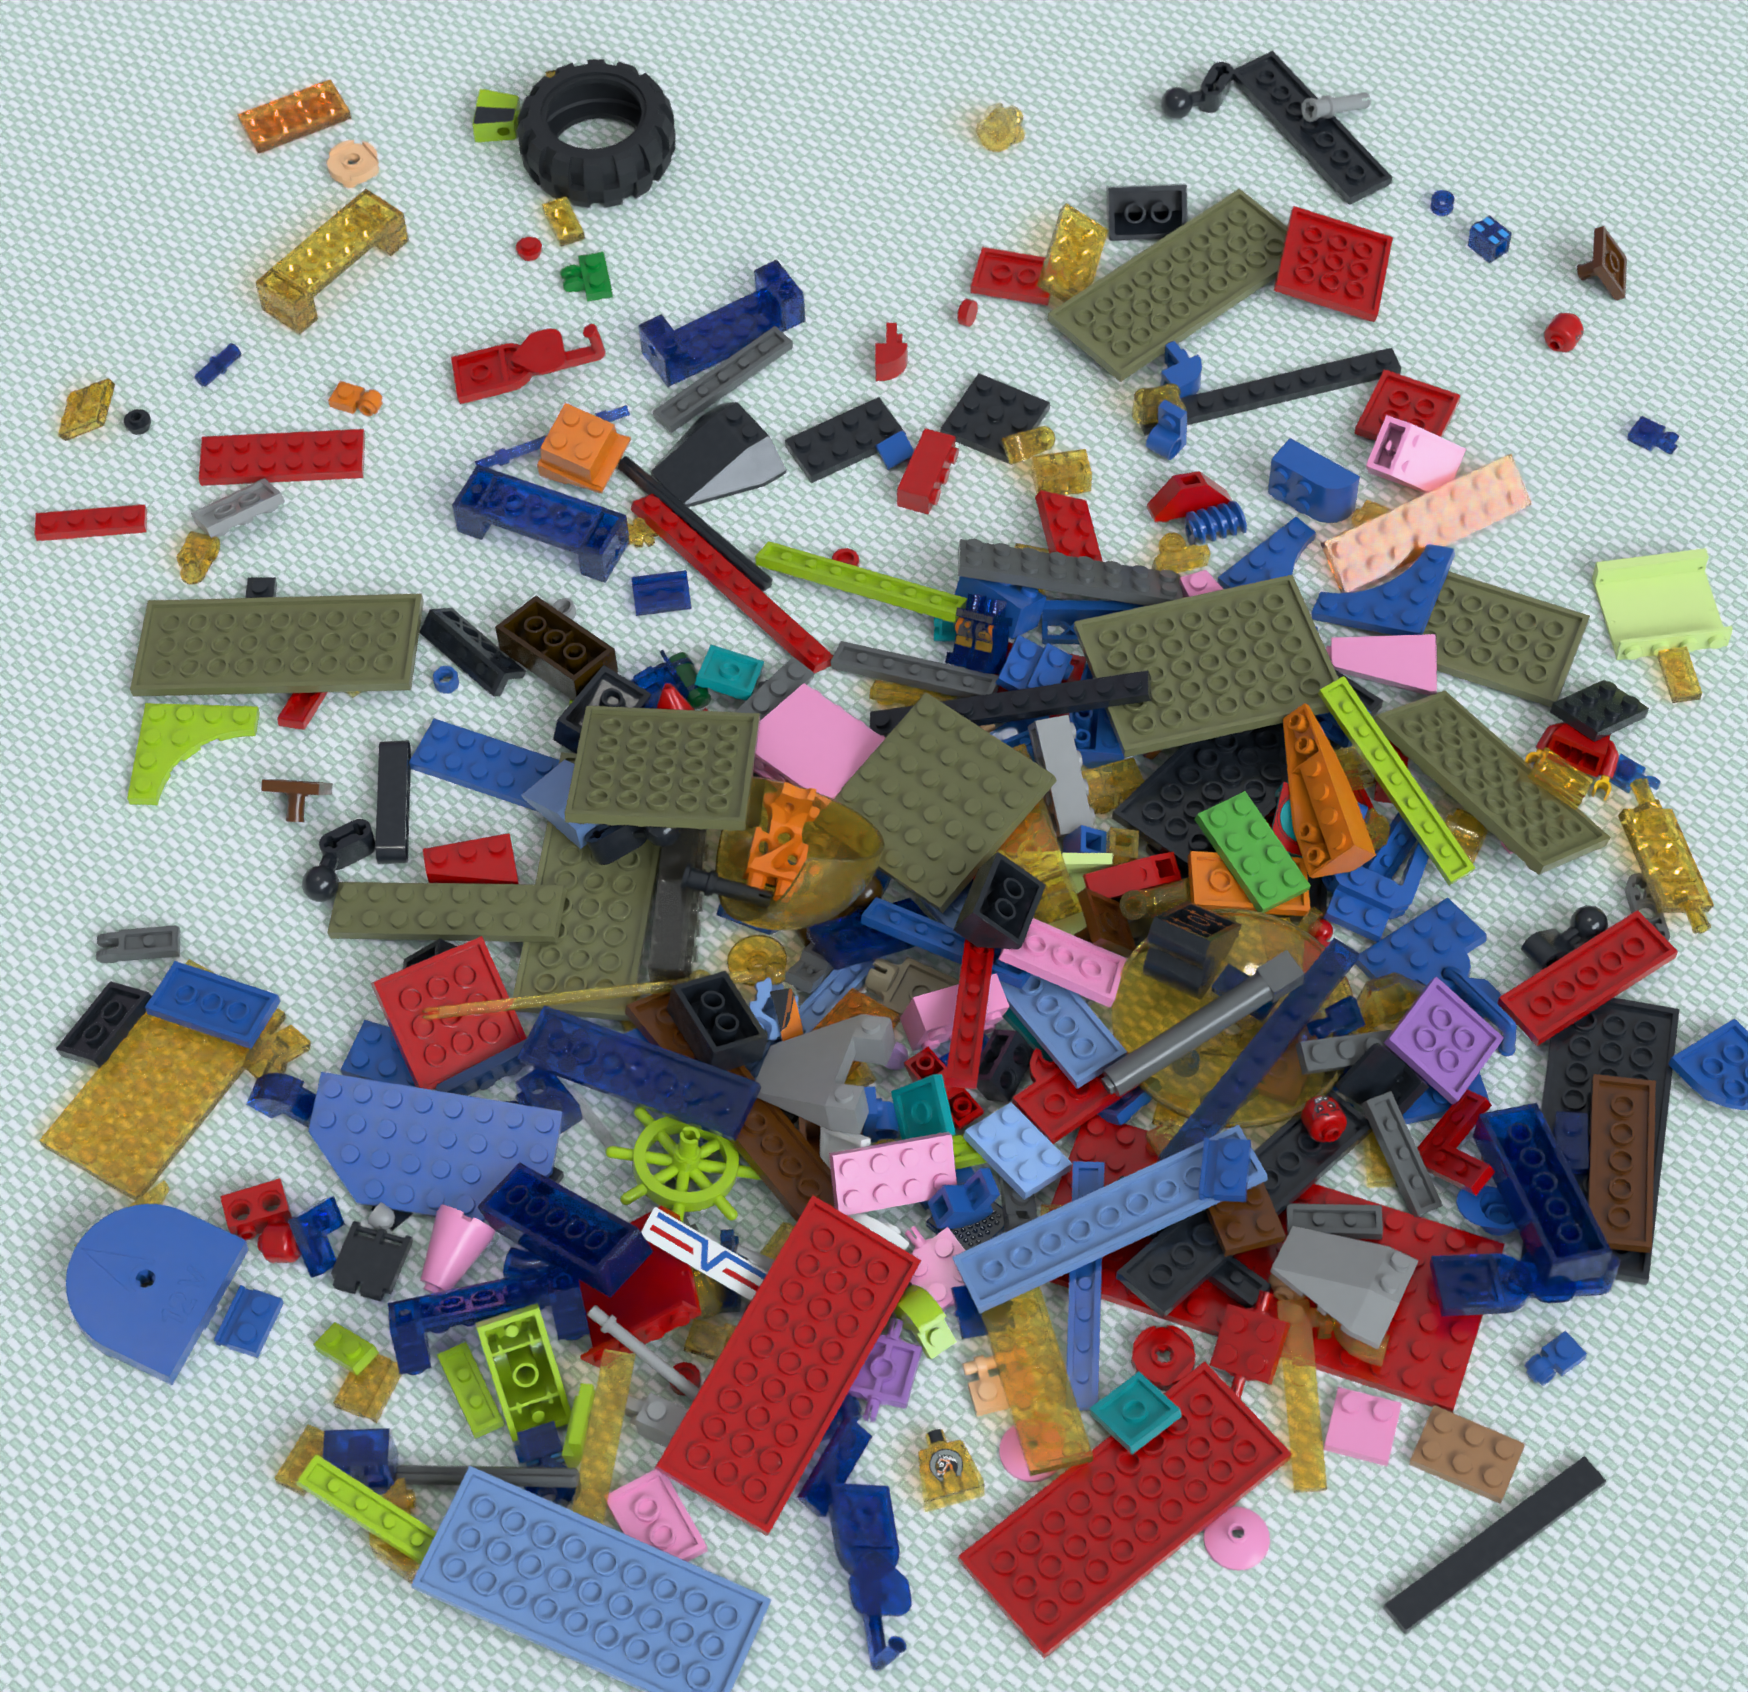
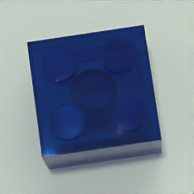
M390 1428L324 1430L323 1459L377 1494H385L388 1490H397L395 1473L398 1467L399 1453Z

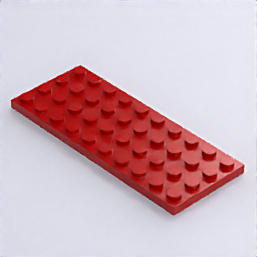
M812 1195L654 1469L767 1536L922 1260Z
M1205 1361L1163 1393L1180 1409L1181 1418L1133 1454L1127 1451L1110 1435L958 1556L959 1563L1043 1659L1291 1459L1292 1453Z

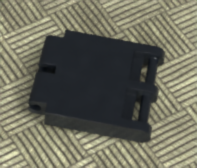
M353 1221L331 1271L332 1278L335 1279L333 1282L334 1289L355 1294L358 1287L361 1286L360 1296L381 1302L385 1293L392 1294L412 1246L413 1237L406 1235L403 1238L387 1233L386 1229L379 1228V1230H374L361 1226L360 1222ZM361 1232L376 1237L375 1239H373L370 1237L359 1235L358 1233ZM385 1239H387L390 1241L401 1243L402 1245L398 1246L384 1241Z

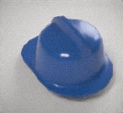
M1484 1186L1476 1196L1461 1189L1456 1199L1458 1210L1465 1219L1475 1225H1479L1485 1232L1494 1236H1505L1513 1232L1516 1228L1525 1225L1531 1216L1532 1208L1529 1200L1522 1193L1514 1189Z

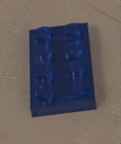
M911 898L892 903L929 918ZM864 911L807 927L806 937L835 970L917 947L861 924V915Z

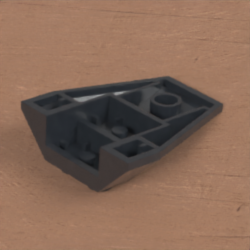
M727 402L701 415L650 472L651 476L687 507L764 487L786 474L787 470L770 436L738 402Z

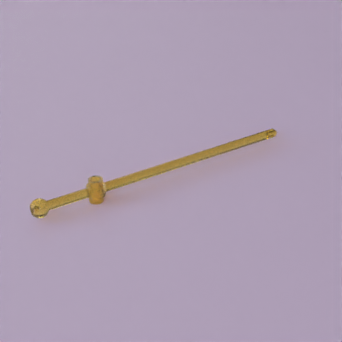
M771 962L765 966V969L728 973L734 984L764 981L766 978H771L772 985H779L785 981L784 966L779 962ZM699 969L691 973L689 978L429 1007L423 1009L422 1012L438 1011L439 1014L423 1016L424 1019L431 1020L671 992L674 985L710 975V973Z

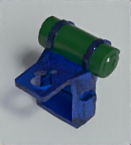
M664 650L659 651L665 662L655 667L649 666L645 668V670L639 672L630 680L652 694L644 708H657L663 687L667 683L672 684L694 709H701L709 705L711 701L708 688L695 685L698 673L693 661L685 652H679L669 658Z

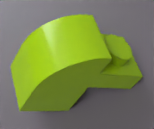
M912 1284L906 1288L893 1312L897 1319L903 1321L902 1328L912 1331L919 1345L922 1346L926 1357L933 1359L957 1341L944 1320L947 1316L936 1300L920 1286Z

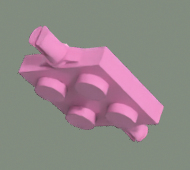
M916 1226L910 1229L917 1239L907 1230L905 1235L915 1246L912 1255L922 1260L910 1283L924 1288L936 1300L943 1311L948 1307L959 1304L968 1318H971L973 1314L968 1309V1305L976 1315L978 1310L968 1297L970 1294L952 1258L966 1250L950 1229L946 1227L935 1237L927 1240L924 1239Z

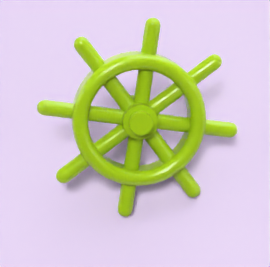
M693 1096L688 1100L686 1114L669 1115L655 1120L644 1107H636L634 1115L644 1125L645 1129L639 1135L634 1149L609 1146L605 1150V1154L609 1158L632 1161L633 1175L637 1185L621 1195L620 1202L623 1205H629L646 1195L654 1203L662 1205L680 1215L682 1223L685 1212L700 1211L714 1205L729 1221L736 1220L738 1213L725 1198L733 1188L736 1177L761 1180V1178L751 1166L739 1165L738 1150L715 1122L699 1116L700 1104ZM680 1134L679 1143L676 1144L669 1135ZM700 1137L709 1141L700 1147L698 1146ZM658 1141L669 1154L650 1152L648 1150ZM719 1151L724 1162L704 1159ZM647 1164L668 1167L652 1175ZM702 1172L722 1174V1176L716 1183L712 1184ZM674 1177L677 1179L675 1190L663 1185ZM693 1180L701 1190L688 1192L689 1181Z

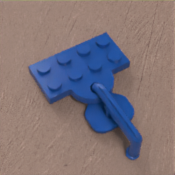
M1448 897L1355 956V965L1392 1001H1395L1416 986L1424 990L1430 980L1435 977L1439 978L1483 1019L1487 1017L1502 1031L1504 1039L1498 1046L1500 1054L1511 1056L1515 1053L1517 1025L1497 1004L1501 996L1500 992L1485 979L1469 978L1471 965L1467 954L1487 941V934Z

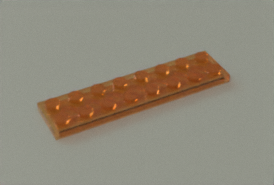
M1507 454L1331 537L1320 544L1340 592L1348 593L1417 560L1427 543L1445 547L1532 505V502L1512 454Z

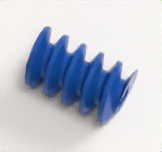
M1234 500L1228 502L1227 505L1224 503L1218 504L1217 508L1210 506L1207 510L1203 508L1198 509L1196 513L1193 511L1187 512L1185 517V532L1191 547L1195 546V538H1198L1201 544H1205L1206 535L1213 542L1216 541L1217 532H1219L1222 539H1225L1227 530L1230 531L1232 536L1237 535V527L1240 528L1243 534L1247 531L1245 515L1240 505Z

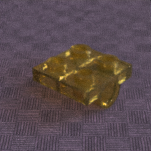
M107 378L69 393L66 399L65 411L60 421L61 425L58 436L67 441L103 427L115 383Z

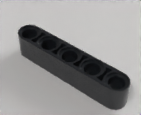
M409 740L379 742L375 844L377 864L408 863L411 767L409 763L411 760V747Z

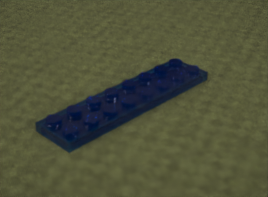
M545 1005L517 1057L520 1063L734 1142L762 1088L756 1081Z

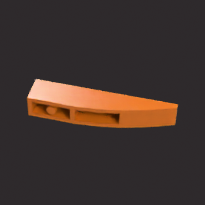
M1304 703L1283 718L1293 830L1308 875L1311 878L1354 871L1375 857L1376 853L1344 770L1308 704Z

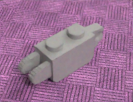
M649 1393L648 1397L643 1396L641 1400L624 1394L619 1403L620 1413L631 1418L630 1423L637 1427V1432L642 1437L664 1447H667L688 1410L652 1393Z

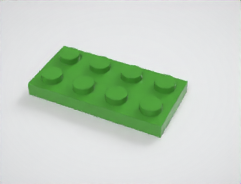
M1246 791L1197 814L1195 821L1260 915L1309 890L1311 885Z

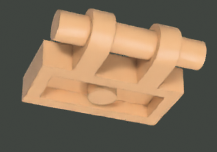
M1011 1348L1001 1350V1354L989 1357L980 1355L974 1357L973 1361L962 1363L965 1376L977 1373L979 1380L968 1382V1389L976 1416L1039 1401V1395L1030 1367L1017 1370L1016 1363L1027 1361L1024 1348L1013 1351ZM1005 1366L1007 1373L989 1376L988 1370Z

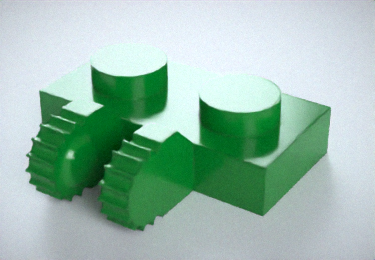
M604 252L578 256L580 267L574 264L560 270V275L564 279V291L569 293L585 291L587 302L613 297Z

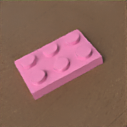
M656 1469L603 1496L607 1507L623 1534L687 1562L708 1551L706 1543L669 1478Z

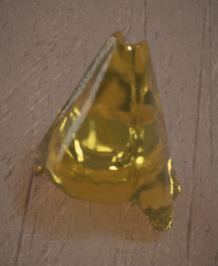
M1002 103L990 105L986 109L984 118L977 123L975 129L982 145L988 150L1001 152L1007 150L1011 145L1022 142L1026 135L1022 127L1023 113L1014 105L1006 109L1003 108Z

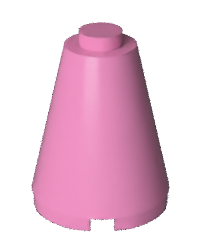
M441 1205L436 1213L420 1279L425 1284L423 1289L438 1297L441 1296L442 1292L446 1294L451 1292L492 1241L495 1230L475 1217L471 1219L463 1215L464 1212L446 1205Z

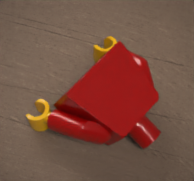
M1560 722L1549 725L1545 729L1535 746L1536 752L1528 753L1525 762L1528 764L1537 762L1535 770L1540 773L1543 769V755L1546 754V758L1596 778L1599 775L1601 778L1595 782L1591 795L1594 797L1597 789H1603L1606 793L1605 801L1611 792L1612 787L1609 779H1613L1619 760V753L1614 742L1609 740L1610 735L1594 742L1567 723Z

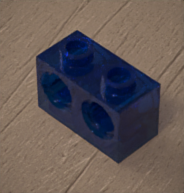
M546 1062L515 1082L518 1092L515 1098L518 1104L563 1111L564 1116L560 1134L583 1120L579 1103ZM538 1089L544 1090L539 1094L532 1093L533 1091Z

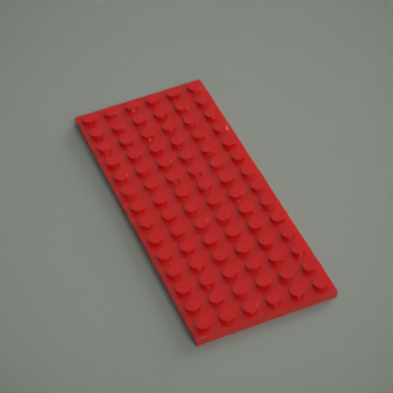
M1095 1115L1080 1127L1068 1158L1072 1163L1071 1171L1061 1176L1047 1213L1072 1202L1073 1161L1104 1162L1105 1187L1116 1182L1121 1176H1129L1194 1145L1125 1123L1121 1126L1105 1121L1101 1116ZM1315 1183L1292 1203L1381 1205ZM1382 1205V1239L1357 1240L1390 1246L1419 1261L1378 1349L1347 1335L1340 1329L1342 1324L1328 1313L1325 1316L1317 1310L1318 1305L1306 1296L1301 1301L1285 1303L1278 1300L1274 1296V1291L1270 1290L1269 1293L1273 1294V1296L1271 1297L1267 1313L1276 1319L1290 1323L1280 1358L1432 1408L1435 1405L1453 1413L1505 1244L1419 1216L1414 1217L1413 1214ZM1285 1209L1280 1215H1278V1218L1285 1232L1286 1240L1287 1230ZM1146 1236L1103 1256L1101 1299L1161 1318L1116 1278L1117 1271L1153 1239ZM1284 1242L1237 1253L1233 1257L1268 1282L1271 1275L1270 1270ZM1069 1272L1049 1282L1069 1288ZM1206 1280L1163 1319L1218 1337L1228 1304L1243 1309L1246 1308Z

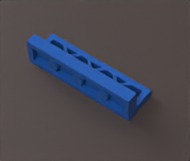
M1046 600L1042 611V644H1080L1074 630L1075 621L1140 608L1145 605L1101 600ZM1048 626H1060L1065 631L1060 635H1048Z

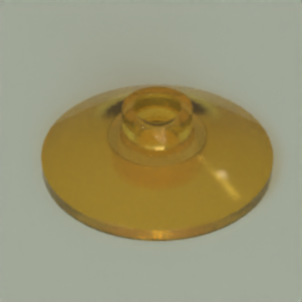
M751 935L739 940L731 948L727 958L728 969L733 978L744 985L755 986L757 982H764L766 978H771L772 983L783 974L787 965V954L782 944L776 939L766 935Z

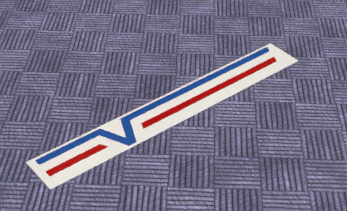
M656 1207L652 1210L639 1235L749 1300H752L767 1274L765 1270Z

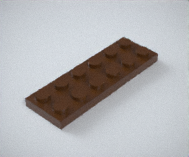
M1593 1074L1591 1080L1586 1246L1645 1253L1651 1252L1656 1081Z

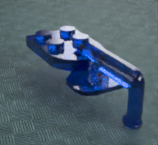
M1555 1247L1531 1248L1520 1261L1508 1255L1492 1253L1431 1256L1429 1264L1441 1316L1512 1313L1522 1308L1528 1298H1536L1542 1303H1565L1572 1300L1574 1296L1604 1295L1609 1293L1613 1286L1620 1266V1260L1615 1255L1604 1256L1601 1260L1603 1268L1601 1276L1574 1278L1567 1254Z
M830 1483L825 1488L835 1553L840 1565L851 1575L848 1579L850 1600L854 1609L863 1615L871 1668L874 1671H881L901 1653L906 1651L907 1648L905 1640L899 1636H891L886 1646L881 1616L900 1617L905 1615L912 1606L909 1581L895 1568L899 1560L900 1550L889 1486Z

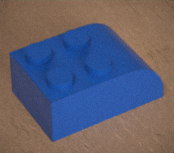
M1289 438L1271 459L1268 494L1272 495L1274 499L1295 508L1299 513L1305 514L1319 522L1337 523L1347 519L1355 511L1360 476Z

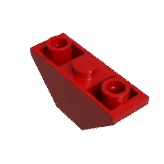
M1196 471L1173 475L1147 503V510L1154 522H1169L1172 519L1186 517L1187 512L1193 511L1196 513L1198 509L1203 508L1207 510L1210 506L1217 508L1218 504L1224 503L1227 505L1228 502L1233 500L1226 489L1202 472Z
M929 1046L904 1062L912 1082L931 1075L942 1074L945 1085L947 1067ZM945 1086L955 1129H962L984 1114V1110L965 1088Z

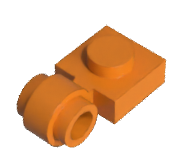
M343 381L339 382L328 400L331 408L354 414L358 408L366 416L376 414L383 404L382 395L376 390L371 389L365 392L363 387Z

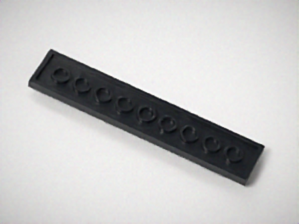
M1329 1087L1325 1088L1317 1096H1328L1335 1099L1346 1116V1128L1337 1140L1318 1142L1310 1137L1302 1123V1110H1300L1254 1151L1267 1174L1268 1180L1263 1183L1277 1216L1373 1131L1368 1119ZM1204 1209L1168 1226L1117 1271L1116 1278L1163 1319L1234 1255L1224 1257Z

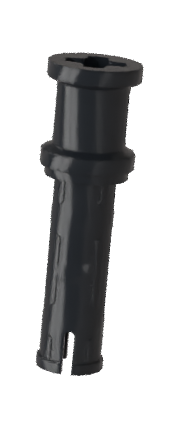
M687 863L680 889L684 890L687 887L704 892V896L707 897L716 894L768 910L773 891L763 890L722 878L714 870L707 872L693 868L692 864Z

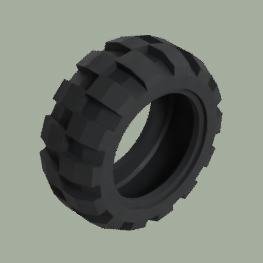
M605 59L587 60L585 65L574 66L572 62L556 68L553 77L544 76L533 86L530 96H526L517 118L520 154L523 166L529 176L548 195L559 201L563 198H568L573 206L590 208L592 203H604L606 208L621 205L623 199L629 196L637 199L650 191L653 180L660 181L672 161L671 157L676 146L674 114L670 100L663 93V89L646 72L639 75L635 66L620 61L616 65L606 64ZM590 119H614L624 122L635 129L631 135L621 142L604 148H579L558 139L571 126Z

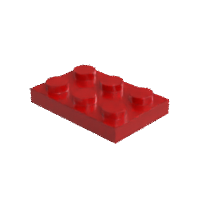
M982 247L971 282V293L1048 306L1059 268V259Z
M1040 490L1035 496L1049 553L1060 552L1065 556L1077 558L1085 556L1103 562L1087 501Z

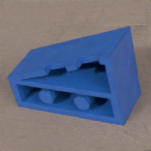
M962 576L959 577L954 594L968 598L967 609L971 612L979 614L982 612L986 616L993 617L992 624L990 625L997 627L999 624L1008 630L1006 636L1010 639H1014L1018 635L1038 627L1047 596L1039 593L1037 588Z

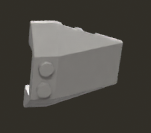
M1292 1226L1270 1272L1302 1297L1305 1294L1318 1305L1317 1310L1324 1316L1328 1313L1342 1324L1340 1329L1347 1335L1378 1349L1419 1260L1390 1246Z

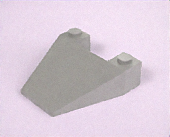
M860 1014L771 1045L752 1088V1095L830 1131L860 1135L869 1113L865 1090L863 1086L844 1084L853 1061L881 1065L888 1064L896 1043L891 1018Z

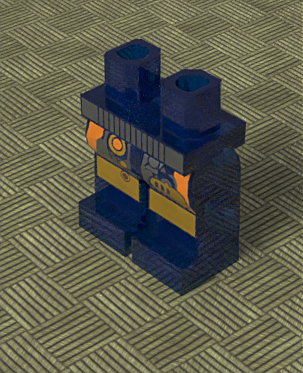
M968 593L966 608L957 607L956 616L959 617L955 623L956 637L953 652H947L945 663L981 673L999 674L1006 659L1009 640L1008 626L1012 627L1013 618L1005 616L1007 601L988 598L985 611L987 596Z

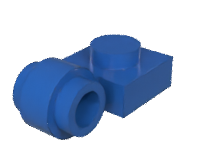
M1565 1330L1542 1347L1540 1354L1543 1357L1535 1354L1525 1363L1524 1367L1527 1369L1526 1374L1535 1383L1539 1382L1544 1386L1555 1377L1556 1372L1553 1369L1562 1377L1584 1361L1587 1353Z

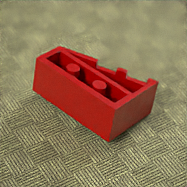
M510 833L422 849L428 883L519 884Z

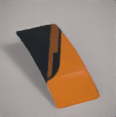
M786 988L771 991L770 995L776 1010L782 1042L803 1035L800 1014L792 989Z

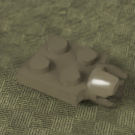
M906 957L902 964H894L883 958H877L872 964L876 966L875 970L871 968L866 976L865 989L883 999L881 1004L882 1011L900 1018L913 997L958 985L959 980L909 957Z

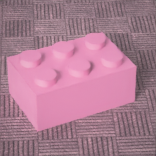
M997 973L991 975L984 1035L995 1030V1026L1003 1019V1015L1010 1007ZM959 984L912 998L900 1017L912 1051L924 1049L927 1046L933 1050L939 1047L942 1042L949 1040L951 1042Z

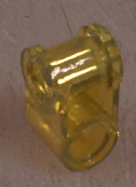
M1166 384L1164 386L1138 389L1133 398L1132 418L1140 424L1158 422V406L1164 399L1186 411V406L1179 397L1181 394L1179 386L1176 384Z
M1040 426L1002 438L1001 442L1009 465L1032 458L1033 455L1051 449L1055 444L1053 430L1047 426Z
M194 531L189 532L183 547L176 557L178 565L182 568L180 575L184 583L193 585L203 581L210 566L219 554L220 539L218 537H210L209 535Z

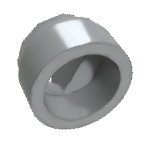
M562 598L553 604L554 608L573 620L575 618L576 608L571 599Z
M380 1203L372 1211L368 1224L378 1230L379 1228L388 1230L393 1226L394 1212L384 1203Z

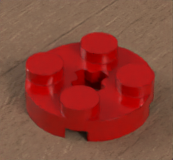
M1155 1325L1148 1327L1137 1336L1133 1343L1132 1367L1136 1373L1139 1371L1155 1387L1162 1391H1167L1194 1370L1196 1354L1193 1341L1186 1332L1176 1326L1166 1325V1327L1156 1328ZM1158 1351L1160 1353L1170 1352V1361H1158L1156 1353Z

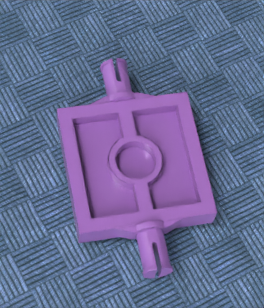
M896 1318L890 1320L887 1335L879 1336L847 1393L849 1396L861 1398L867 1402L862 1417L866 1421L869 1420V1417L870 1422L876 1421L880 1405L907 1408L922 1355V1346L906 1343L899 1338L904 1324L900 1319H898L897 1325Z

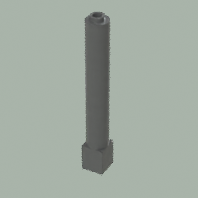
M1285 950L1258 967L1256 973L1104 1069L1102 1071L1104 1077L1101 1079L1104 1088L1110 1095L1115 1093L1120 1097L1269 1001L1274 1003L1301 986L1305 973L1288 950Z

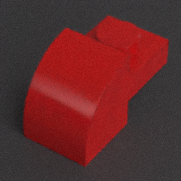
M886 322V343H875L876 381L892 380L901 375L907 367L908 343H903V333H897V322Z

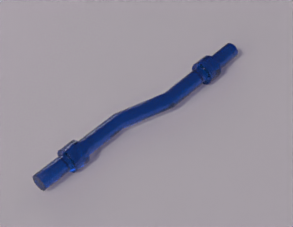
M627 405L608 412L603 410L595 413V415L608 422H612L629 416L630 413ZM547 435L507 450L505 448L494 451L495 454L475 461L478 471L498 464L499 466L510 463L509 460L539 450Z

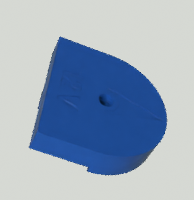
M141 1204L117 1210L94 1224L76 1245L66 1273L68 1304L82 1334L101 1353L110 1358L114 1357L173 1385L203 1330L207 1328L217 1311V1305L249 1250L247 1242L185 1211L166 1205ZM153 1281V1284L151 1286H147L146 1288L142 1287L144 1283Z

